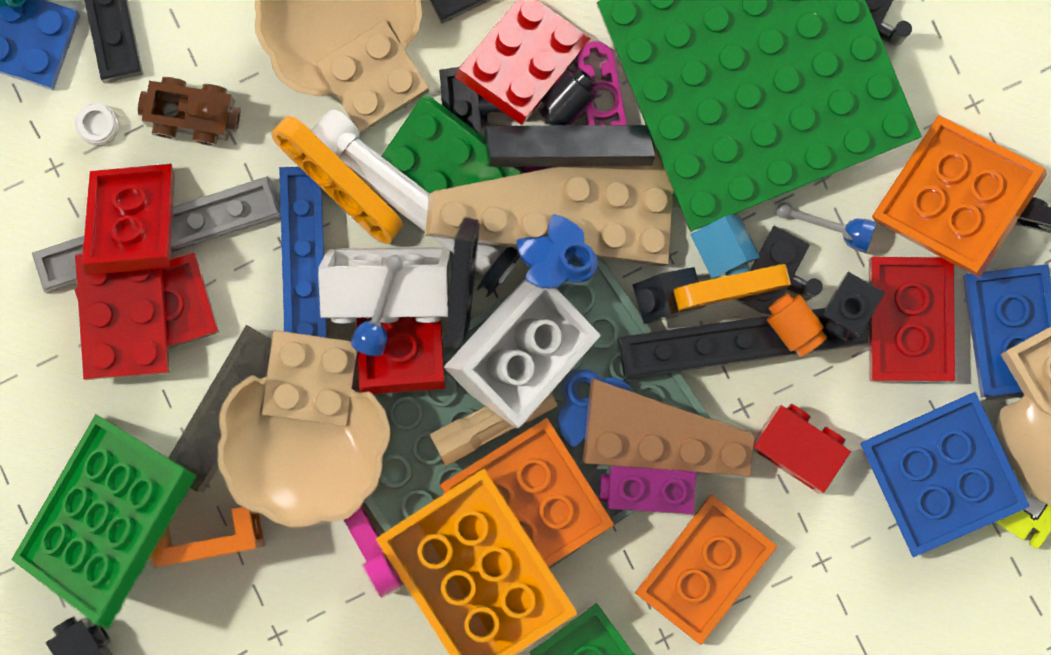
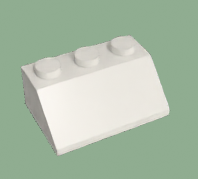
M446 247L328 249L318 268L320 317L332 318L334 323H352L357 321V317H373L388 271L386 261L390 256L396 255L402 259L403 267L400 271L396 272L380 323L396 322L399 320V317H416V321L426 323L439 321L441 316H448L452 253Z
M525 277L444 368L472 397L515 428H520L601 335L557 288L543 289L527 282Z

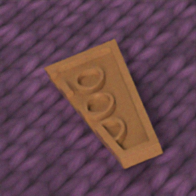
M591 378L583 452L584 463L750 476L755 436L753 433Z

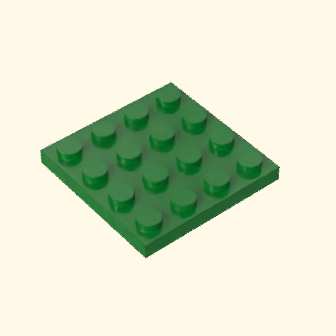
M95 414L11 560L93 623L109 629L116 615L121 611L124 601L136 580L144 571L145 565L160 538L165 534L168 524L180 503L188 494L196 475L112 422Z

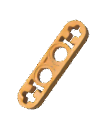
M287 116L272 131V139L276 145L374 239L384 244H390L403 229V222L396 212L301 121Z

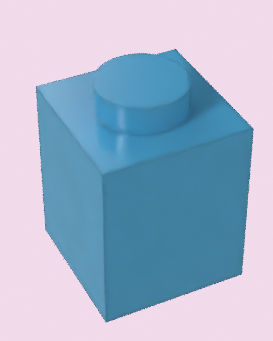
M739 213L724 216L690 234L712 279L724 275L730 276L749 272L751 269L748 263L760 258Z

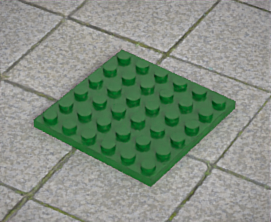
M600 0L596 2L690 232L703 228L724 216L742 212L922 137L865 0Z

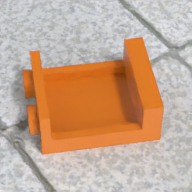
M244 507L232 509L236 535L178 546L172 545L168 526L148 560H153L155 568L264 547L265 542L260 514Z

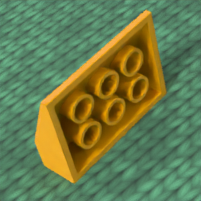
M485 469L480 470L376 538L379 546L449 655H515L578 614Z

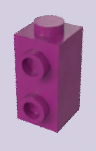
M610 466L609 475L601 474L599 500H607L606 509L694 514L696 472Z

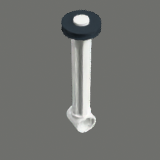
M329 110L311 131L380 198L426 232L428 197L430 193L361 142L357 127L346 115L336 110ZM433 237L454 253L455 240ZM478 243L476 271L484 277L477 290H480L482 287L488 290L486 297H488L500 284L502 285L517 266L516 262L520 258L518 250L514 247H507L503 250L498 245Z

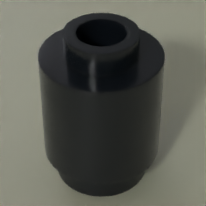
M567 68L551 87L537 110L551 125H573L598 96L593 89L597 83L581 68H578L575 72Z

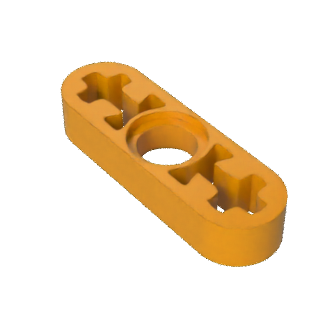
M786 264L693 283L673 291L678 311L778 290L790 286L791 283Z

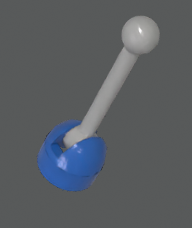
M785 202L780 203L776 208L778 217L782 219L792 217L842 233L847 246L862 253L867 252L876 222L862 218H855L842 225L794 210L790 204Z
M396 255L390 256L386 261L388 271L372 320L360 324L356 328L351 341V346L355 350L367 355H383L387 343V332L384 326L380 324L396 272L400 271L403 267L402 259Z

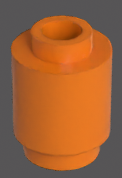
M787 293L768 307L772 314L766 320L790 351L795 350L800 357L810 353L826 340L827 336L822 331L824 325L801 295L792 298Z

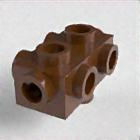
M162 77L161 82L149 80L148 90L141 92L138 101V115L142 116V122L147 127L152 128V135L176 139L177 132L192 134V141L195 143L217 146L218 139L228 141L229 131L237 132L241 109L234 107L235 100L231 94H226L227 89L224 87L203 84L202 89L186 87L187 82L184 80ZM169 104H176L178 106L177 115L172 117L165 116V107Z

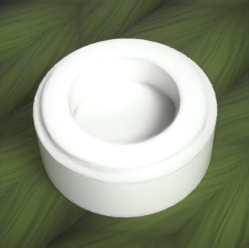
M87 104L76 115V131L88 144L95 146L105 145L112 141L118 132V119L115 113L104 104Z

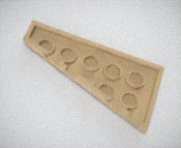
M653 148L655 158L652 166H559L433 191L428 197L425 236L455 240L463 218L467 217L479 220L478 243L517 248L516 242L520 238L548 237L549 222L552 215L555 214L569 219L583 230L585 244L593 250L597 258L665 266L669 262L673 190L658 153Z

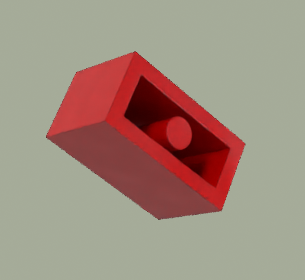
M791 403L787 408L783 405L775 407L754 439L753 451L817 494L825 493L851 453L849 449L843 446L846 439L828 427H824L820 431L808 423L811 418L808 413Z

